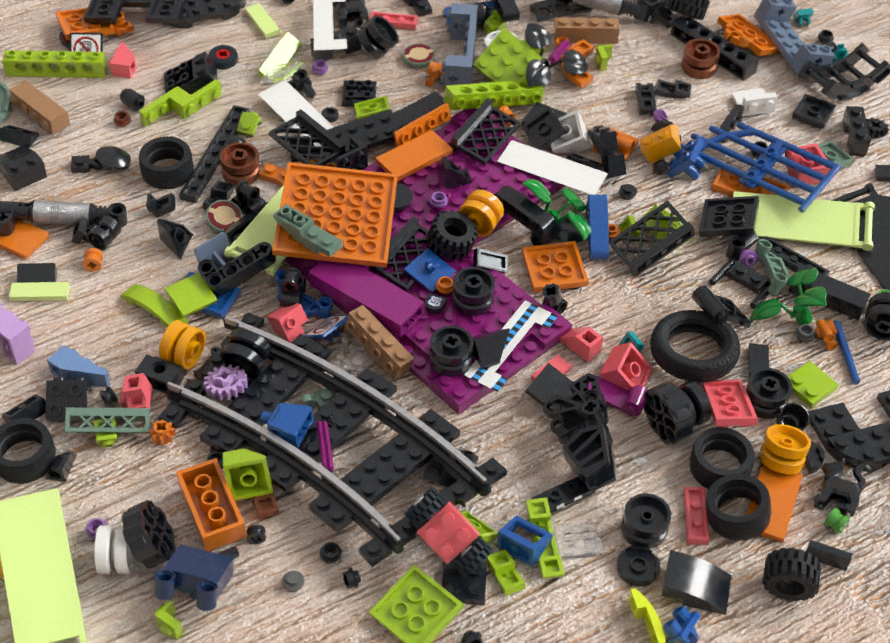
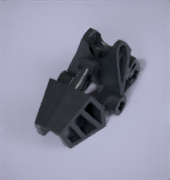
M586 374L570 384L572 395L566 398L555 394L544 404L543 412L545 416L553 419L550 423V428L557 435L560 444L563 445L562 448L568 465L588 489L594 492L616 481L615 455L611 447L613 439L607 426L609 421L607 402L601 393L597 376ZM589 382H591L592 387L590 390L588 388ZM550 406L558 407L556 411H547ZM563 423V425H561L557 429L554 428L556 424Z

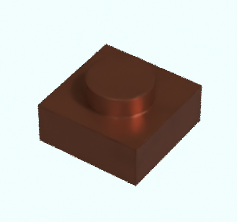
M274 493L253 498L259 520L279 515V508Z

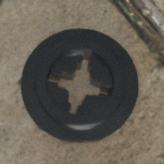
M873 117L870 119L866 118L870 137L881 138L887 135L889 129L885 120L874 119Z

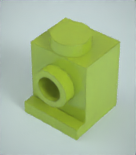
M493 10L491 16L485 21V34L498 30L501 31L503 28L506 29L507 22L503 23L497 11Z

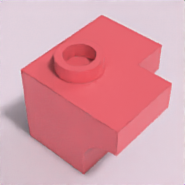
M296 303L290 307H280L267 316L274 333L280 334L287 342L291 343L299 334H305L301 325L307 322L308 319L301 304Z
M144 373L124 377L119 401L122 408H150L153 387Z

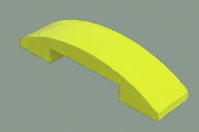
M631 589L628 601L634 618H644L652 643H666L664 630L656 611L637 589Z

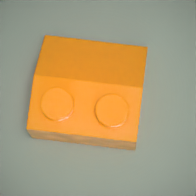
M677 124L669 125L639 139L641 152L650 164L682 150Z

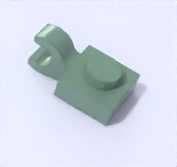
M326 388L314 391V396L305 394L302 396V405L321 409L336 393Z

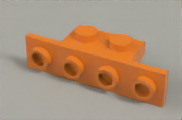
M448 103L439 106L394 132L396 146L398 147L450 120L451 114Z

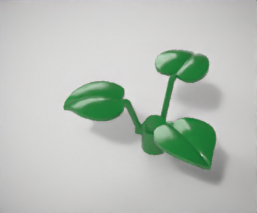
M529 179L522 183L538 199L547 203L544 210L554 217L556 224L569 218L580 233L583 241L587 239L591 233V227L582 216L568 211L567 215L558 219V214L570 204L577 211H584L586 209V204L578 198L576 193L569 188H564L562 194L568 202L556 212L553 209L548 210L552 201L549 197L551 194L541 182Z
M817 268L798 271L788 279L790 286H798L800 295L794 300L793 312L783 303L779 304L778 299H771L755 307L751 313L750 321L771 318L777 315L781 308L789 313L791 318L795 317L799 326L810 324L813 319L807 306H827V292L824 287H813L806 290L804 294L802 292V285L811 284L817 278Z

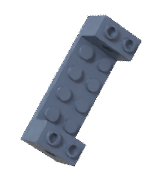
M762 0L753 16L797 75H800L799 72L802 67L809 61L817 65L831 64L835 55L829 46L812 43L805 44L792 29L791 24L788 23L797 8L793 0Z
M452 3L451 10H448V19L451 20V23H448L447 32H450V39L465 41L463 56L446 55V61H442V71L445 74H442L441 84H444V91L447 85L472 83L478 5Z

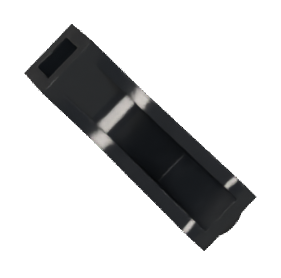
M595 125L593 129H588L589 138L601 157L603 170L605 173H608L607 176L611 178L626 175L625 155L618 152L616 131L603 125Z

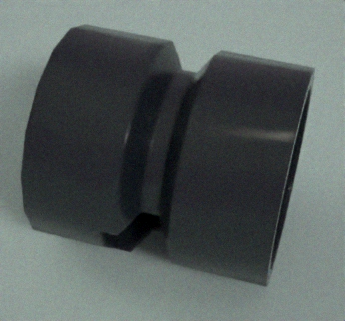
M103 216L87 233V239L95 248L105 250L121 233V226L114 218Z

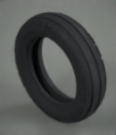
M682 310L671 313L657 323L651 334L650 348L656 363L668 374L681 380L684 379V381L710 382L720 379L735 367L740 356V341L732 326L727 322L715 324L703 311ZM697 332L714 339L720 345L722 352L711 359H690L675 352L670 347L668 341L672 336L679 333Z

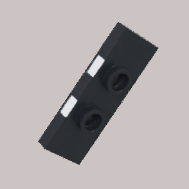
M577 476L532 497V499L547 498L550 513L596 491L591 492Z

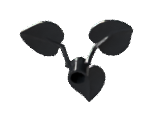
M527 24L525 40L532 48L538 49L541 47L539 56L542 57L544 46H548L551 43L550 34L539 24ZM576 50L566 51L563 55L564 59L549 65V61L545 58H542L541 62L533 59L526 68L527 85L532 87L548 84L552 78L550 69L560 63H564V70L573 75L585 73L588 70V64L582 54Z

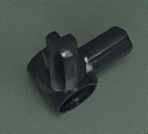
M304 69L296 70L291 77L292 80L288 81V83L294 89L303 91L308 99H313L316 92L312 88V82L308 77L307 71Z

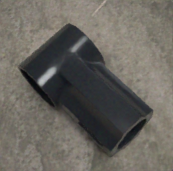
M756 231L755 234L731 237L726 256L735 261L739 260L740 253L749 249L758 241Z
M554 283L546 284L543 288L544 300L542 304H548L561 315L565 311L568 302L562 298L559 286Z

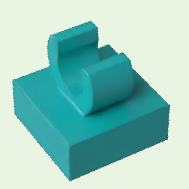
M813 8L798 9L792 15L793 21H798V26L801 27L803 25L802 20H804L806 25L809 26L811 24L810 18L814 14Z
M837 44V50L833 52L835 55L833 63L848 55L847 48H844L845 44Z
M628 331L618 344L622 345L631 342L640 353L645 347L631 331Z

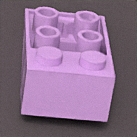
M0 303V343L4 355L18 365L35 352L34 339L30 334L31 328L26 321L19 320L12 311L8 312Z

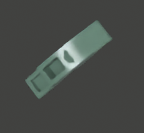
M287 204L273 214V218L293 238L317 255L322 252L331 257L343 247L341 239L314 225L312 218Z

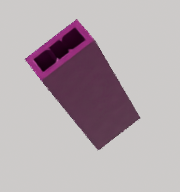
M321 261L312 267L309 272L310 286L351 310L364 305L389 332L399 338L424 315L423 301L358 264Z

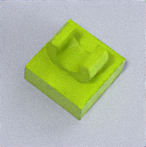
M628 215L618 226L621 230L620 233L636 223L633 216ZM635 230L631 233V237H638L641 232Z

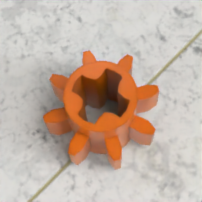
M162 419L152 423L154 429H150L149 434L152 437L153 443L163 446L172 442L171 436L176 435L172 422H166Z

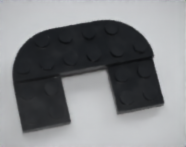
M91 0L83 18L85 23H116L123 7L149 8L145 17L147 23L174 24L179 22L183 9L188 7V0Z
M188 0V7L183 9L179 22L168 24L172 25L173 28L182 29L192 28V22L222 16L223 20H227L240 13V9L246 5V0Z
M889 390L878 393L877 399L890 418ZM843 402L808 411L810 424L826 451L838 462L846 459V463L854 466L867 464L871 467V471L879 470L882 464L890 463V421L859 429Z

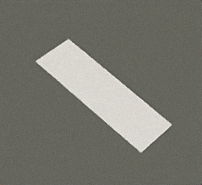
M286 80L258 94L286 122L295 118L296 112L302 109L325 129L333 128ZM297 124L291 126L292 128H299ZM301 134V137H303V136H309V135H308V134ZM314 143V146H321L319 143Z
M511 140L497 161L589 194H596L608 174Z

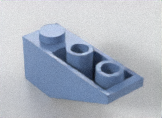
M65 345L47 359L50 372L57 377H64L66 380H74V377H84L94 386H110L109 373L105 368L96 366L89 358L82 357L76 350L70 349Z

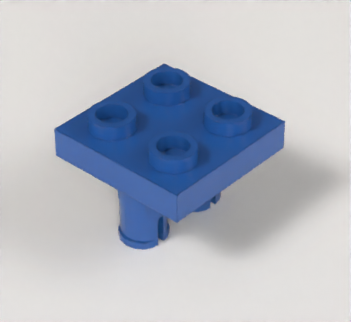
M701 137L694 141L690 140L685 147L681 148L682 150L675 152L673 160L668 165L669 169L666 174L672 178L684 171L693 181L697 180L701 174L699 170L706 163L699 156L704 140Z

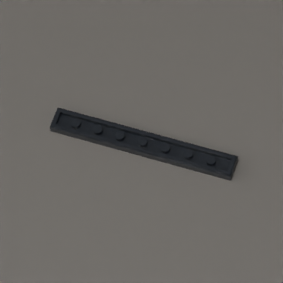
M233 105L179 194L180 200L193 203L198 201L220 164V153L227 146V139L238 134L237 128L242 112L248 113L249 108Z

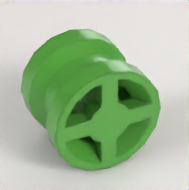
M834 508L823 524L834 529V533L839 535L848 525L850 517L843 516L839 509Z

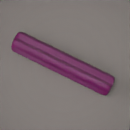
M568 39L562 41L548 57L550 64L557 63L569 49L571 43L568 42Z
M325 420L318 421L316 426L321 463L324 468L333 472L334 466L328 423Z

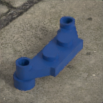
M284 269L278 270L275 273V282L278 284L279 290L277 300L279 302L282 291L281 283L285 280ZM304 294L302 295L301 306L307 317L320 316L323 319H327L331 316L333 301L330 297L324 296L316 302Z

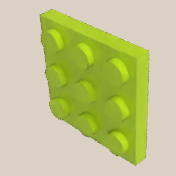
M503 28L474 62L473 67L492 82L526 80L528 63L533 59L541 62L542 57L507 29Z
M414 564L369 611V614L402 643H432L464 608V604Z

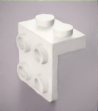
M762 88L732 93L736 105L740 104L745 108L742 116L774 112L778 97L775 92L765 93Z

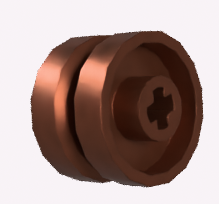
M698 38L687 42L684 47L681 69L686 75L695 79L712 77L717 71L720 48L717 44L707 39Z
M237 142L223 148L220 153L222 177L225 182L237 186L242 180H246L249 185L258 180L260 164L259 153L256 147L248 143Z

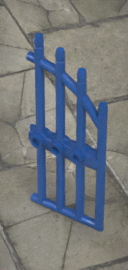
M742 122L737 123V127L741 130L732 132L710 126L709 131L718 135L710 139L695 133L691 134V139L693 140L698 137L704 140L699 156L707 163L740 177L739 183H742L747 188L754 189L756 186H759L800 205L798 210L801 213L807 210L842 167ZM757 136L771 142V144L765 149L740 137ZM728 139L761 155L755 161L718 143ZM710 147L751 167L747 172H744L706 155L702 151ZM786 150H789L830 168V170L824 175L782 155ZM776 162H779L820 180V183L813 187L772 167ZM766 174H769L809 192L810 195L803 199L762 179Z

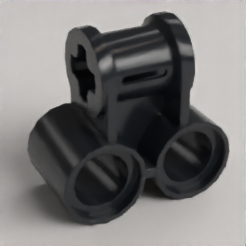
M246 180L238 183L236 187L237 195L231 199L233 203L238 205L241 211L244 210L245 214H255V216L267 204L260 197V189L249 185Z
M288 267L284 273L285 280L281 283L280 307H290L296 303L302 304V295H304L306 289V278H302L301 271L295 267Z

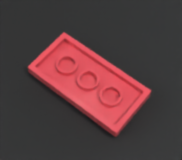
M742 380L702 382V389L709 399L712 417L716 426L726 428L729 426L749 427L757 425L758 418Z

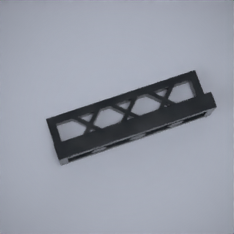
M543 0L529 6L531 12L535 11L538 22L593 9L577 4L575 9L572 10L567 7L568 3H571L569 0ZM561 6L563 9L560 13H557L553 8ZM546 9L549 12L545 17H541L539 10Z

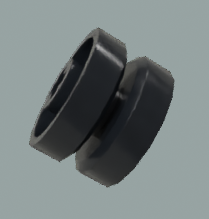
M379 15L373 16L357 32L358 39L364 49L378 58L383 57L399 41L395 28Z
M467 267L457 272L453 278L452 303L455 309L468 316H478L488 312L494 303L495 279L492 274L479 267Z
M881 292L870 298L863 325L868 334L877 339L890 341V292Z
M454 325L437 329L430 338L429 359L434 371L448 377L466 373L473 362L474 343L471 334L462 327Z
M233 329L227 340L228 344H225L220 354L221 360L227 366L231 364L232 368L239 366L240 370L244 369L245 374L249 376L259 375L264 365L263 361L267 359L272 349L271 345L263 337L250 330Z
M760 368L749 376L746 392L756 416L763 419H775L779 411L788 404L792 392V384L783 372L773 368Z
M687 381L681 384L677 389L685 396L689 403V408L695 422L693 428L710 420L712 414L711 405L700 385L694 381Z
M649 493L637 494L630 498L625 505L621 531L623 537L633 546H643L651 549L661 545L667 537L672 513L669 505L664 499Z

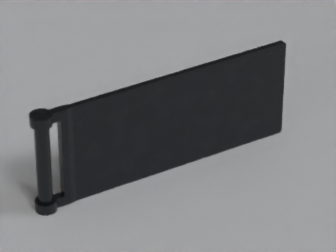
M869 183L861 189L831 201L847 202L864 194H870L852 203L873 202L875 204L872 217L873 249L870 251H865L862 248L854 249L884 289L890 290V210L875 191L873 184ZM860 210L859 241H864L865 211Z

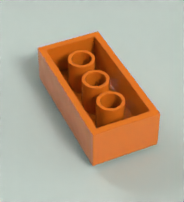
M216 458L176 472L178 486L205 551H211L247 538L245 523Z

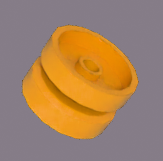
M485 190L472 191L458 210L462 212L461 214L468 215V218L474 221L473 224L477 226L476 230L478 231L477 237L489 236L504 215L501 201L491 192Z
M179 320L172 322L162 336L159 346V357L164 361L182 366L185 370L193 368L199 361L205 348L206 334L204 330L194 326L190 327L189 324Z
M784 424L772 425L765 433L764 443L759 452V459L766 467L782 474H796L803 469L811 446V440L804 432L795 427Z

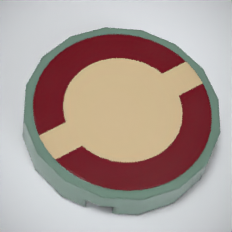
M412 44L404 49L403 60L410 67L412 65L418 69L426 68L431 61H435V51L426 44Z
M228 200L215 201L208 207L206 213V221L209 227L217 233H221L243 217L238 205Z

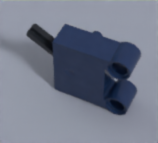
M180 544L163 569L155 573L154 597L159 600H169L174 596V590H178L183 593H190V598L196 599L198 609L202 611L215 609L217 599L233 576L234 559L240 555L237 547L233 546L222 552L213 553Z

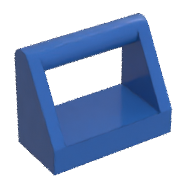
M515 516L498 531L497 548L500 550L506 549L509 555L533 566L546 549L553 534L519 516ZM517 526H520L541 537V539L534 544L513 532Z

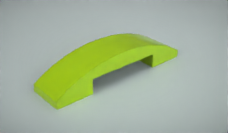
M133 284L120 295L122 299L135 306L138 304L159 318L161 325L165 328L176 320L189 323L186 317L182 318L178 309L173 304L145 286Z
M547 498L526 500L528 521L553 534L551 541L537 561L542 578L565 576L561 556L558 555ZM531 533L532 543L535 544L541 537Z

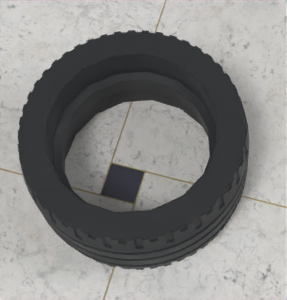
M171 136L159 137L148 141L139 152V165L142 177L152 187L166 190L182 186L188 181L193 172L192 153L189 145L182 139ZM163 159L179 160L177 164L169 167L153 165Z
M17 418L0 426V477L10 483L26 484L45 476L50 464L56 457L55 445L48 428L40 421L31 418ZM23 441H34L42 444L38 452L30 458L19 461L3 458L6 451L14 444Z
M715 427L705 430L697 437L690 456L691 473L696 481L707 489L716 480L729 474L750 475L755 456L752 444L742 433L731 428ZM711 450H723L735 456L741 466L732 470L719 469L708 463L703 454Z
M729 474L719 478L710 486L707 492L706 511L708 521L712 529L726 539L744 541L759 536V534L765 531L771 518V499L766 486L757 478L747 474ZM734 498H746L754 501L759 506L751 514L745 516H730L718 509L721 504Z

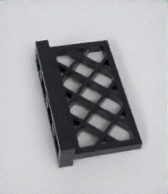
M487 98L454 134L450 146L453 148V152L459 150L479 163L486 165L519 128L521 122L493 107V101ZM493 113L497 115L499 119H491L490 115ZM501 123L502 128H494L493 124ZM505 123H510V124H512V125H514V126H513V127H506V126H505ZM482 124H489L490 128L482 129ZM503 132L504 137H497L496 133ZM484 133H492L493 137L485 138ZM473 134H480L481 138H473ZM495 142L496 147H488L487 143ZM475 143H483L484 147L476 148ZM472 144L473 148H466L463 145ZM486 152L487 157L483 158L478 153Z
M302 109L296 112L295 118L269 131L271 138L303 164L324 166L346 153L345 144ZM295 124H297V126L299 127V128H290L291 126H293V125H295ZM286 133V136H278L277 134ZM289 133H296L298 137L289 136ZM301 134H308L310 137H301ZM287 142H297V145H289ZM300 142H309V146L299 144ZM312 143H319L321 146H312ZM298 150L308 151V154H300ZM311 151H320V155L310 153ZM323 152H330V153H332V154H331V155H323ZM309 159L319 160V162L312 164L309 162Z
M667 200L610 240L609 245L630 268L631 273L637 277L695 236L693 225L687 222ZM668 207L671 211L670 217L661 216V212ZM657 220L655 227L646 226V222ZM659 221H669L668 228L659 227ZM672 221H678L683 224L678 229L671 228ZM635 230H642L641 237H631V233ZM645 231H655L654 237L644 238ZM658 232H667V237L664 239H656ZM620 240L627 241L626 248H619L615 244ZM630 241L639 242V248H629ZM643 242H650L652 247L648 250L642 249ZM637 253V258L630 262L627 259V254Z
M414 216L390 240L387 267H393L395 273L384 271L385 267L370 266L369 269L370 272L376 275L379 274L405 292L415 284L416 280L406 272H398L397 266L407 267L412 262L408 260L407 255L417 254L418 257L426 250L419 249L418 244L427 243L428 249L432 252L434 250L429 247L427 242L429 230L419 225V219ZM419 231L425 235V238L416 239V233ZM414 244L415 250H406L405 245ZM404 255L405 261H395V256ZM399 277H409L410 281L406 285L400 281Z

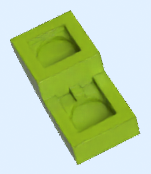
M506 549L488 556L486 560L505 596L525 589V582L515 569V562Z

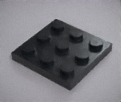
M759 196L705 199L699 236L715 237L755 234L760 202Z

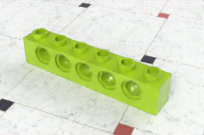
M5 50L2 59L5 75L11 77L105 78L108 68L105 52Z
M527 80L445 86L443 101L448 103L451 110L477 109L487 98L493 101V107L536 104V102L542 103L544 87L542 85L528 87Z

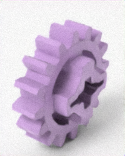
M231 364L227 368L224 365H221L219 369L215 367L214 372H208V376L204 377L205 382H203L207 395H212V399L219 397L220 401L224 397L228 400L232 396L237 398L238 393H244V388L248 387L247 374H245L244 369L240 370L239 366L232 368Z

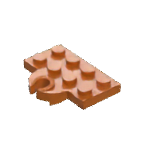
M741 14L718 17L717 23L724 29V38H731L730 42L732 44L749 47L757 56L780 53L769 36Z

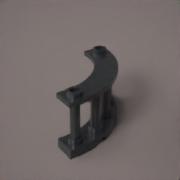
M861 43L846 57L832 64L817 65L809 61L802 67L799 74L805 79L816 81L821 85L823 89L820 92L828 98L844 101L858 97L870 90L869 87L873 84L882 82L890 74V64L885 60L882 63H878L867 54L870 50L864 43ZM860 59H863L875 69L864 75L853 65ZM848 70L858 80L850 82L840 73ZM834 77L839 82H836L833 79L830 80L829 78Z

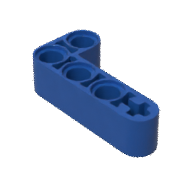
M589 194L586 203V219H588V224L591 227V233L588 236L589 259L608 260L607 195Z

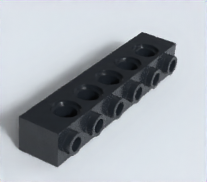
M683 15L672 22L670 35L684 44L698 38L707 39L717 44L720 48L718 65L739 79L745 81L756 73L758 59L691 17Z

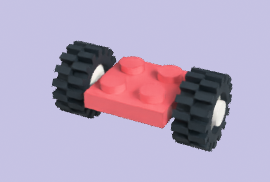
M431 487L411 505L404 515L416 528L421 526L417 533L446 564L455 558L452 565L463 577H467L488 558L493 549L481 537H478L480 533L450 501L436 513V510L441 507L445 499L434 487Z

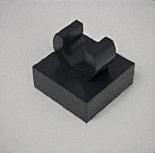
M80 218L75 225L71 242L79 244L81 239L89 242L87 233L92 227L87 226L86 219Z

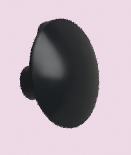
M103 146L96 151V159L102 164L101 167L104 170L129 168L131 157L124 149L116 146Z
M569 218L556 224L555 238L560 242L575 241L579 243L583 241L580 233Z

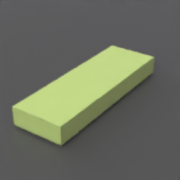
M260 3L245 8V12L265 39L280 34V29Z
M69 282L12 283L9 299L10 301H68L70 285Z

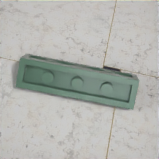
M66 408L65 433H149L150 408ZM98 419H102L105 422L100 428H94L89 423ZM115 419V421H125L126 423L121 428H115L110 422ZM70 421L84 422L78 428H70ZM145 421V428H136L131 422Z

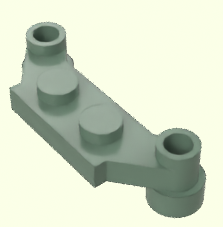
M760 239L755 251L757 261L763 262L770 277L771 284L768 292L778 295L785 285L789 286L788 279L790 275L782 258L770 252L772 244L765 239Z

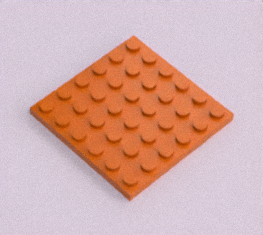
M288 162L280 208L287 204L312 218L314 225L341 239L343 247L331 257L322 252L317 255L293 238L277 222L272 255L387 268L398 174Z

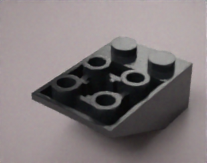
M205 51L186 62H182L175 68L167 70L164 73L165 94L177 86L189 94H194L215 79L218 80L216 63Z

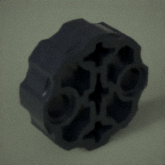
M670 382L667 384L662 383L645 391L644 412L647 415L650 427L660 437L661 441L666 444H675L692 436L693 425L695 424L694 416L690 411L687 399L678 391L675 385Z
M146 500L129 508L128 511L122 514L123 536L131 549L132 555L138 562L151 569L167 562L176 551L175 535L165 513L160 507L154 505L152 501Z

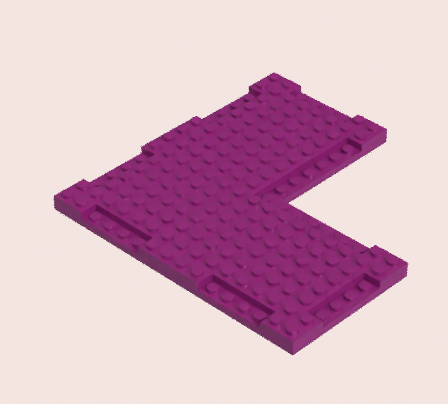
M464 109L451 117L449 124L438 129L435 133L450 146L454 134L477 109ZM490 115L491 119H497L493 115ZM498 123L493 124L494 128H502ZM482 124V129L490 128L489 124ZM503 132L496 133L497 137H504ZM484 133L485 138L493 137L492 133ZM473 134V138H481V135ZM511 136L486 165L456 150V152L447 156L448 162L452 160L456 166L460 165L461 168L459 170L467 169L473 182L468 185L446 189L436 166L439 161L398 181L397 183L407 186L412 191V203L406 210L393 213L390 240L413 216L419 219V225L429 230L434 217L439 212L442 213L445 210L457 212L469 194L474 190H485L494 195L509 185L538 205L542 201L529 188L522 185L524 181L534 179L541 182L550 192V196L566 185L497 162L511 140L523 144L514 136ZM495 142L487 143L488 147H496ZM475 143L476 148L484 147L483 143ZM472 144L463 145L466 148H473ZM486 152L478 153L483 158L487 157ZM376 162L363 169L364 171L386 173ZM433 193H445L448 198L447 205L443 208L433 207L430 204V197ZM504 212L503 217L490 235L515 219ZM419 231L416 233V239L425 238V235ZM489 236L477 237L473 246L480 243ZM427 243L418 244V248L427 249ZM414 244L405 245L406 250H415ZM473 249L463 259L454 260L451 258V260H447L446 257H439L456 270L450 277L452 280L461 269L473 267ZM417 254L407 255L409 261L417 258ZM404 255L395 256V261H405ZM287 257L285 259L292 267L299 269L302 276L308 281L311 268L322 261ZM360 265L367 270L370 269V266ZM397 266L398 272H405L404 268L406 266ZM393 267L383 269L388 273H395ZM487 270L495 279L493 306L488 312L478 316H468L455 309L452 303L453 292L441 294L436 290L431 293L416 281L407 293L424 302V315L401 338L392 334L414 357L409 371L458 415L493 390L464 374L448 377L434 371L430 365L429 352L430 338L437 329L454 325L467 330L472 337L485 332L501 330L525 300L557 315V319L549 329L535 322L496 370L497 374L507 379H510L560 343V338L572 329L573 324L546 303L541 305L497 270ZM377 274V276H379V277L383 278L384 280L388 281V280L385 279L384 277H382V276H380L379 274ZM399 277L400 281L406 285L410 281L409 277ZM429 293L447 298V303L442 312L432 314L425 309V300ZM332 299L333 303L346 315L353 311ZM473 355L472 365H473V363L476 361V358L474 357V355Z

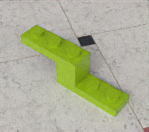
M215 79L192 95L178 86L139 110L141 124L146 127L171 110L184 119L188 118L222 95L221 82Z

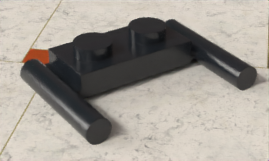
M729 259L709 280L711 285H715L724 275H727L729 278L759 294L750 303L752 309H755L770 294L768 292L771 282H768L769 278L739 261L735 263L733 259Z

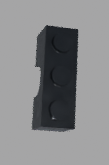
M355 25L333 31L334 39H347V49H344L347 54L362 50V45L357 36L358 29ZM314 38L310 39L311 55L315 60L327 61L332 59V53L335 49L314 50Z
M846 106L842 124L844 133H849L847 141L848 154L850 156H866L871 140L864 107Z

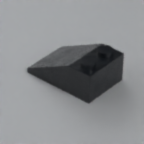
M24 145L0 155V172L14 191L47 178L43 160L35 151Z

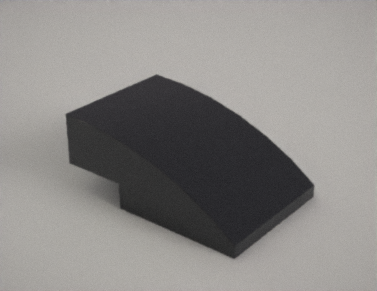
M670 550L661 596L683 600L682 605L726 615L732 575L705 560Z

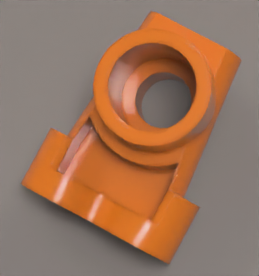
M120 12L116 23H112L118 37H122L125 33H132L135 29L130 22L125 20L123 12Z
M430 62L425 73L430 75L425 81L426 86L432 87L436 79L441 78L444 73L442 71V63Z
M832 319L816 321L817 327L814 330L818 339L823 338L824 344L829 351L835 350L837 343L834 341V334L838 332Z

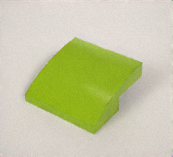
M199 273L164 288L168 298L176 306L182 318L217 303L216 296Z

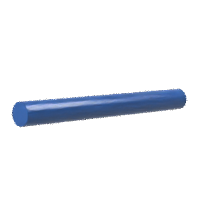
M837 320L834 321L838 332L836 336L852 383L857 385L861 381L840 321Z

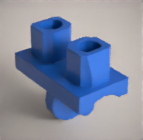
M684 605L674 609L672 612L674 619L669 620L663 626V629L669 635L665 640L666 643H674L675 641L697 643L699 635L694 626L700 618V614L697 611L690 613Z

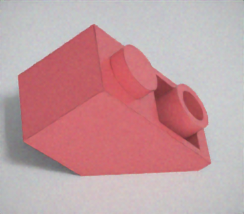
M121 42L118 49L116 48L113 58L109 61V68L111 69L112 76L131 79L136 70L135 56L126 44Z
M590 327L571 329L560 338V341L588 363L601 353L603 337Z

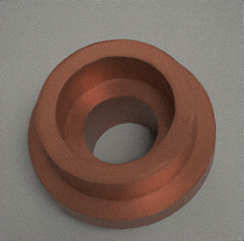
M119 111L115 114L114 123L117 126L123 127L131 122V117L126 111Z

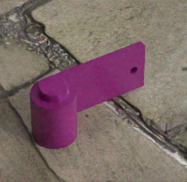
M597 376L601 393L604 395L608 405L627 413L629 416L641 415L644 409L643 402L644 393L647 391L646 388L635 385L628 391ZM591 382L588 385L589 390L592 389Z

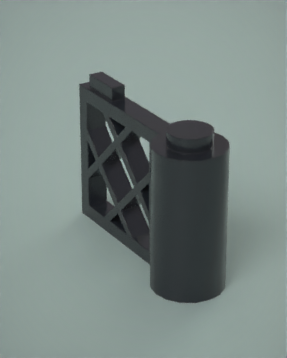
M704 285L698 287L693 292L692 299L713 323L722 324L729 321L747 328L751 326L752 322L731 299L714 295Z

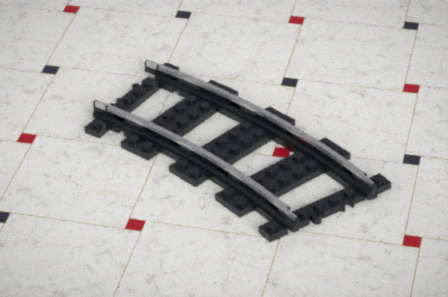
M247 313L241 321L224 316V327L232 331L236 328L250 330L263 337L271 345L272 349L267 358L273 362L228 407L204 397L207 393L203 384L205 382L204 377L208 376V372H214L215 367L218 369L221 368V365H224L226 368L228 367L220 358L225 344H228L229 336H227L221 343L222 348L212 347L211 356L199 370L193 371L196 379L190 380L187 378V384L184 387L171 382L166 383L167 399L171 402L158 416L159 421L163 419L166 422H172V427L175 429L187 415L197 420L199 418L203 419V422L209 426L199 435L200 440L222 453L239 450L245 444L266 456L271 482L285 492L290 490L300 479L321 494L308 504L309 510L336 533H339L354 521L373 538L358 548L359 554L371 567H374L390 556L392 550L396 554L404 551L403 545L416 538V532L421 527L418 526L416 528L406 516L391 525L372 506L430 459H433L458 480L439 493L445 501L436 510V513L449 501L453 505L460 504L465 508L466 503L478 494L482 497L490 494L492 491L491 485L507 475V469L495 458L492 457L477 467L450 443L460 436V430L432 409L428 410L421 417L416 418L389 399L397 392L395 384L368 368L364 369L357 377H354L326 361L332 354L331 348L302 334H299L291 343L260 330L265 324L264 318L251 313ZM309 378L333 391L336 395L313 415L314 421L297 449L262 427L264 423L260 422L263 411L273 413L278 404L285 403ZM387 409H389V410H391L392 412H394V413L396 414V416H394V415L391 414L389 411H387ZM370 415L398 433V435L341 479L319 464L321 456L316 426L318 421H327L328 428H331L328 429L331 451ZM257 435H260L261 437L265 438L266 442L257 437ZM454 458L461 463V467L453 461ZM313 471H316L318 474L321 475V478H322V479H320L318 476H316V475H315L314 473H312V472H313ZM371 519H374L379 524V527Z

